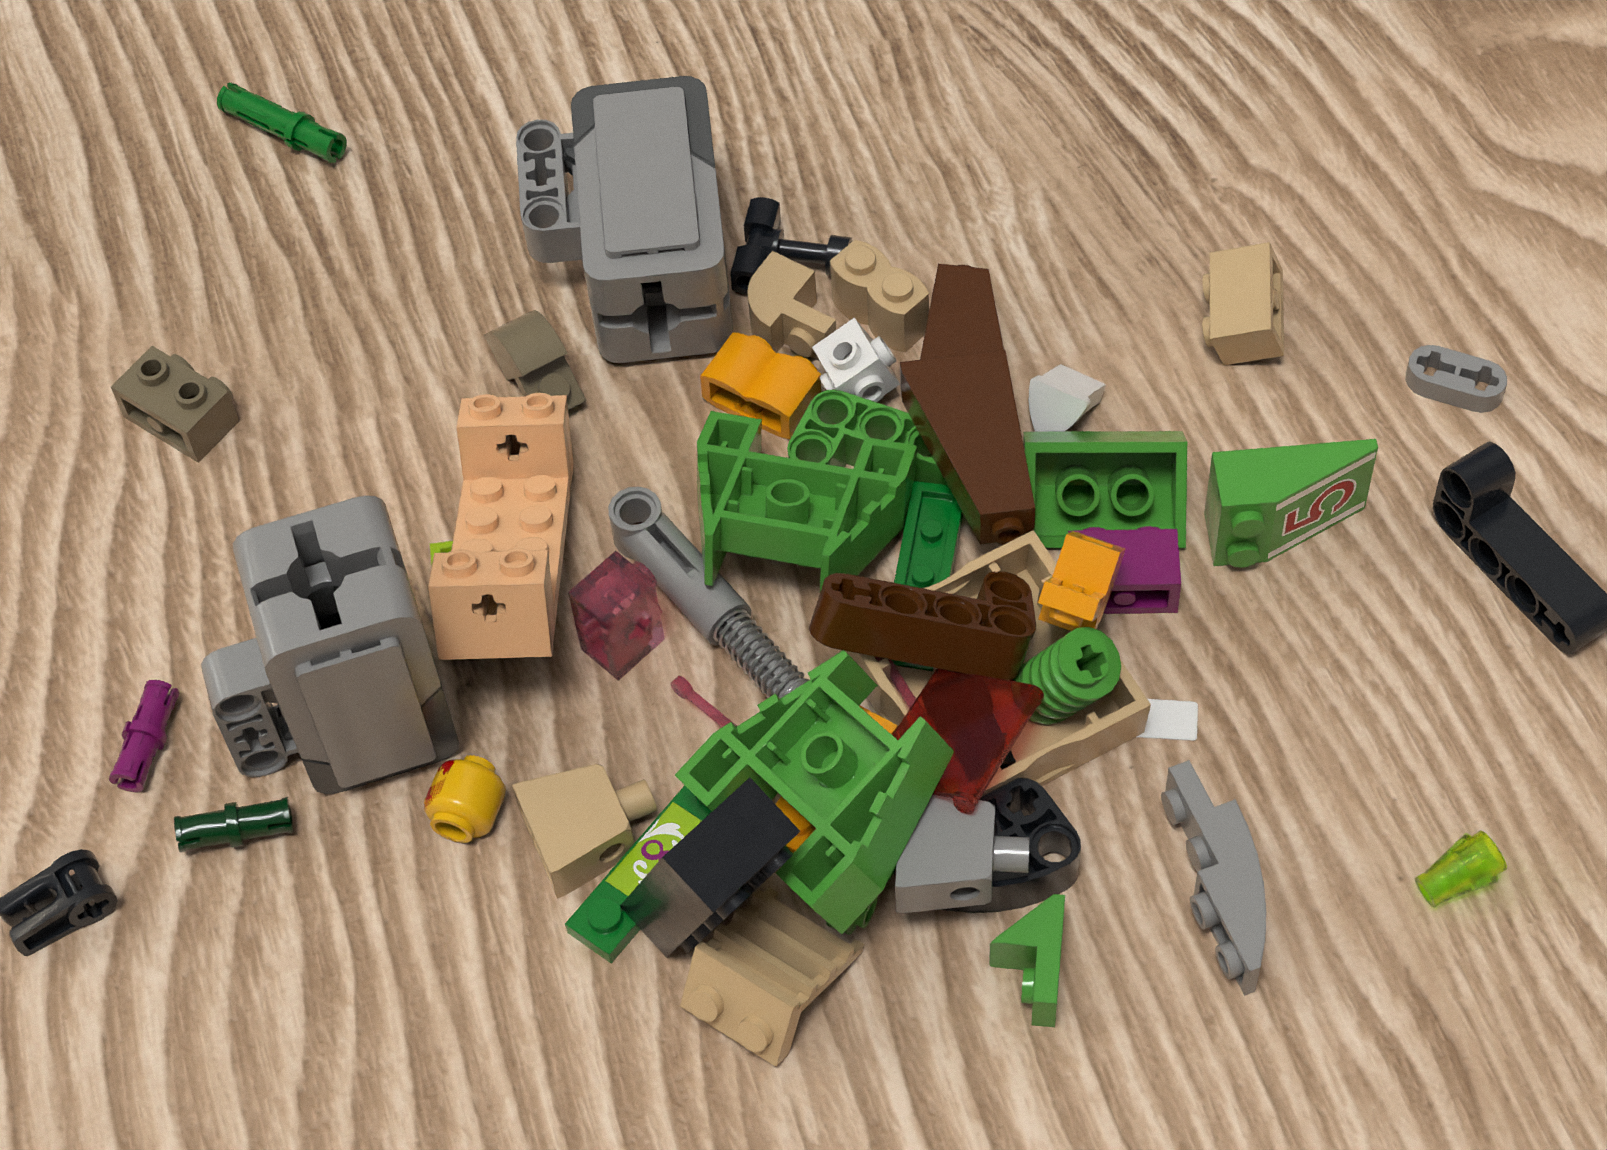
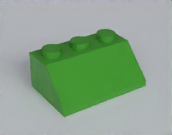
M1183 431L1023 432V445L1035 504L1034 531L1045 548H1062L1068 531L1083 530L1090 527H1100L1106 530H1134L1145 526H1154L1160 529H1177L1179 548H1186L1188 442Z

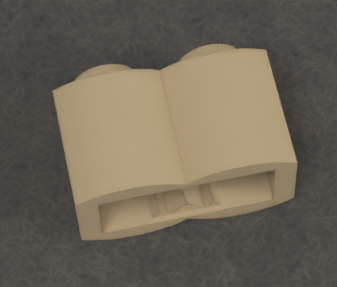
M859 240L851 242L830 260L832 299L837 309L849 319L855 318L860 324L868 325L875 338L880 336L889 348L896 351L906 352L924 337L929 314V293L920 279L906 270L891 267L889 260L879 249Z

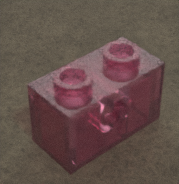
M614 551L568 592L581 650L619 681L665 638L661 621L662 610L658 604L656 592L657 581L654 575L641 562L635 561L631 563L620 553Z

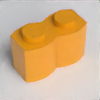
M732 332L700 375L702 397L710 404L728 414L762 419L763 430L786 439L792 437L811 400L822 392L821 373L817 371L816 367L808 359L801 356L776 353L763 338Z

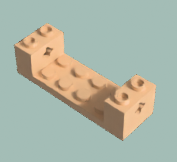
M533 393L521 397H497L483 394L474 398H461L456 428L463 484L452 550L448 553H434L428 585L438 660L552 657L574 466L567 395L550 396L546 393Z

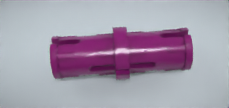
M161 680L146 681L132 722L127 721L121 734L124 739L122 749L109 776V781L112 784L118 783L117 787L129 792L143 791L157 750L164 748L168 737L165 732L167 722L180 694L177 688L171 689L172 685Z

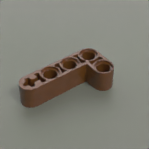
M994 571L988 573L984 577L977 599L857 575L835 573L824 579L810 622L809 631L816 641L833 649L997 680H1009L1015 678L1021 670L1036 630V619L1030 586L1022 578L1009 572Z

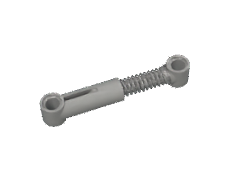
M628 487L619 491L611 499L608 506L614 545L618 552L626 558L634 559L708 642L724 648L726 653L731 655L732 660L736 661L740 668H743L744 673L749 675L750 680L755 681V685L761 688L762 693L767 694V698L776 694L781 699L809 681V679L804 678L803 672H798L796 665H792V660L786 659V654L780 652V647L774 646V641L768 639V634L762 633V627L756 626V621L751 620L752 610L750 606L719 572L713 586L705 585L702 554L662 512L661 502L654 492L643 487ZM635 522H643L641 524L631 525Z

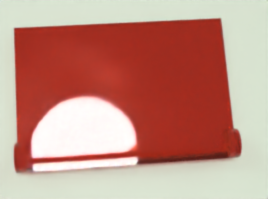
M937 668L893 733V736L899 740L920 716L926 720L954 750L933 795L952 798L957 810L965 814H971L978 806V801L1032 714L1042 703L1044 693L1039 687L1032 684Z

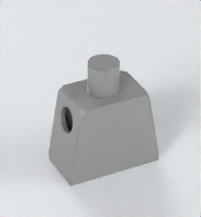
M934 791L896 865V913L985 905L991 902L993 871L1028 873L1029 837L995 836V805L990 802Z

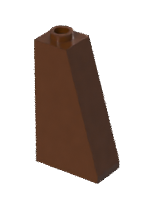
M938 263L920 360L1004 350L989 269L976 268L969 265Z
M1006 350L900 362L902 402L980 545L989 543L1004 545L1035 530V504Z

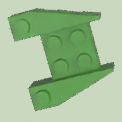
M710 411L697 440V501L705 585L713 586L727 552L748 557L793 563L804 567L821 568V592L824 579L831 574L845 573L858 575L903 528L915 481L917 445L865 437L854 468L851 469L761 453L762 419Z
M844 650L808 672L810 680L781 699L774 694L758 704L760 712L737 727L730 722L714 732L675 774L711 811L716 809L750 777L771 800L779 793L816 829L793 853L794 855L777 870L776 874L840 934H843L883 891L954 753V750L921 716L897 740L860 708L859 705L878 685Z

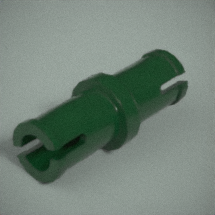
M285 797L281 800L238 807L237 802L224 804V810L184 817L175 816L174 828L176 841L179 842V852L229 842L233 848L244 846V840L286 832L294 833L289 799Z

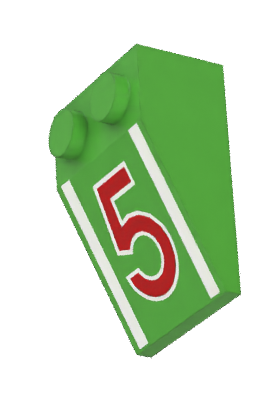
M1366 439L1212 452L1204 515L1213 566L1231 565L1242 568L1254 565L1255 563L1268 562L1365 509L1378 451L1377 440Z

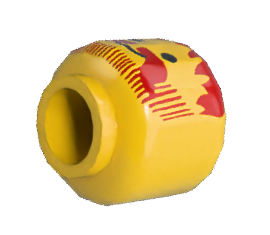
M467 755L464 757V760H448L440 765L424 800V811L431 820V828L437 834L454 842L468 843L472 841V838H480L492 830L505 799L506 787L502 779L495 774L496 769L491 762L479 756Z

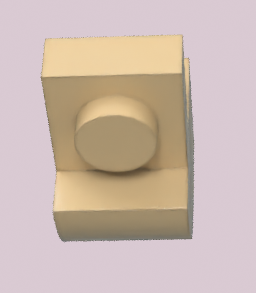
M772 251L753 274L748 285L747 298L751 333L766 340L776 353L786 344L801 356H810L819 360L812 347L836 331V319L813 309L817 303L815 271Z

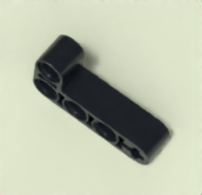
M1486 442L1441 471L1433 500L1435 519L1448 537L1555 647L1566 654H1573L1607 632V593L1510 497L1516 477L1514 465L1500 446L1492 442Z

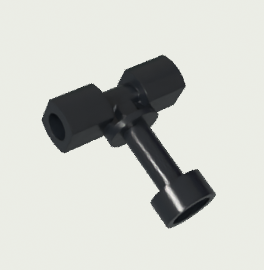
M753 198L750 200L744 222L746 245L737 247L730 272L732 290L747 295L748 285L753 274L772 251L793 261L825 264L826 275H831L830 260L852 242V237L831 235L828 244L784 239V230L779 229L781 221L780 203L770 198Z

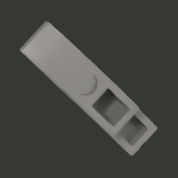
M1190 760L1168 768L1166 790L1161 793V800L1170 822L1173 825L1180 823L1188 838L1186 840L1187 853L1197 871L1194 895L1190 897L1193 915L1202 929L1210 928L1218 944L1215 947V952L1224 975L1228 979L1235 978L1245 996L1256 990L1265 944L1266 902L1259 858L1249 827L1236 799L1214 807Z

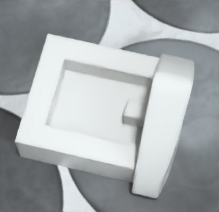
M1062 364L1042 376L1037 375L1032 378L1029 385L1028 402L1035 432L1066 431L1081 419L1085 412L1100 403L1106 384Z

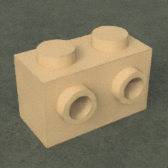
M1270 242L1210 252V273L1204 274L1202 279L1206 302L1210 304V316L1204 317L1202 322L1203 335L1207 347L1215 348L1223 365L1284 356L1283 269Z

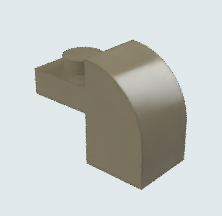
M536 310L530 311L484 334L506 380L515 379L523 396L533 393H546L550 396L567 395L568 410L587 401L564 357L567 354L564 345L550 323L540 312Z

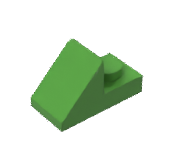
M1051 895L990 943L989 965L991 967L1023 970L1021 1003L1033 1004L1032 1026L1055 1028L1065 895Z

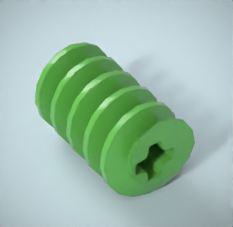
M1091 627L1076 628L1022 664L1019 674L1012 681L1011 690L1014 703L1021 713L1033 722L1044 725L1061 723L1113 690L1119 681L1121 672L1119 652L1113 641L1102 631Z

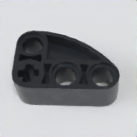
M1017 778L977 799L995 805V836L1029 837L1028 873L993 871L991 902L985 905L940 910L987 913L1024 908L1045 901L1053 894H1060L1075 884L1079 875L1081 839L1075 828L1038 782L1029 778ZM1049 852H1057L1064 855L1066 859L1060 862H1050L1045 860L1042 855Z

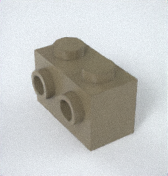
M151 346L111 386L124 418L198 463L239 422L232 403L233 394L221 380L216 377L207 379L195 372L193 367L181 356L173 354L170 357L154 346Z

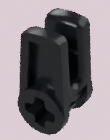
M80 849L62 855L51 866L0 897V917L12 927L9 931V936L17 951L22 955H32L76 930L102 920L114 910L118 902L112 887L102 883L97 873L99 863L93 852ZM74 870L75 874L70 875L69 871ZM92 900L95 902L93 906L89 904Z

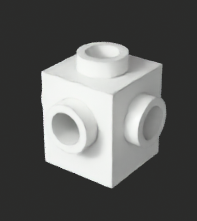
M855 318L812 347L826 371L820 377L826 390H840L878 402L885 394L900 385L890 368L897 360L887 344L880 336L872 339Z

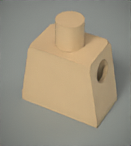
M599 764L534 778L512 785L520 814L557 899L566 896L614 867L634 844L629 822L657 811L653 795L645 779L614 791L603 765Z

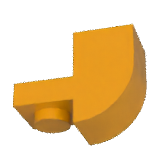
M1075 531L1066 534L1053 576L1044 582L1038 603L1043 605L1038 620L1070 631L1080 627L1097 629L1126 549Z

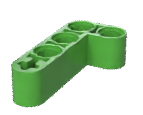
M840 390L823 391L811 400L787 447L788 458L845 467L846 464L855 465L865 437L917 445L915 481L947 485L933 457H926L931 454L909 413Z

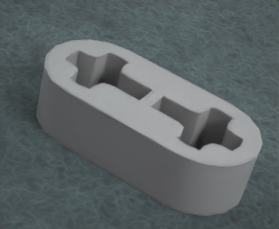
M1435 345L1421 346L1413 351L1409 357L1405 378L1408 387L1422 397L1480 413L1489 412L1497 408L1503 400L1507 386L1506 373L1498 364ZM1427 367L1437 369L1434 376L1424 374ZM1478 381L1488 384L1485 391L1475 388Z

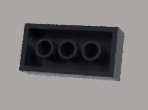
M749 777L659 860L624 900L620 908L636 923L666 958L679 945L689 953L794 855L786 845L800 830Z

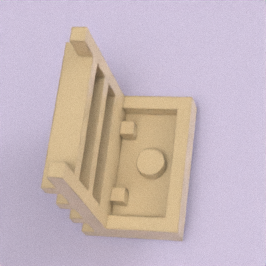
M769 887L764 892L758 890L753 895L751 904L744 909L740 906L734 912L732 921L728 925L720 924L715 929L713 938L708 943L701 941L695 947L680 1007L776 1067L789 1055L801 1012L862 954L865 944L857 939H854L850 944L779 902L777 900L779 892Z

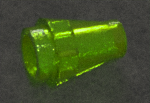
M1480 830L1472 836L1464 833L1424 873L1415 877V883L1425 900L1435 908L1447 900L1498 883V875L1507 870V864L1496 844L1484 831Z

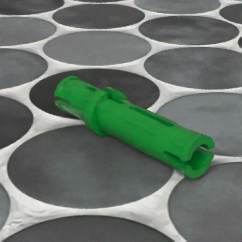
M232 82L227 83V87L223 86L218 93L217 106L219 110L280 137L288 147L294 150L301 151L304 149L330 163H335L336 158L340 159L345 152L347 146L346 136L315 122L314 117L310 114L300 111L295 113L285 109L281 105L251 93Z

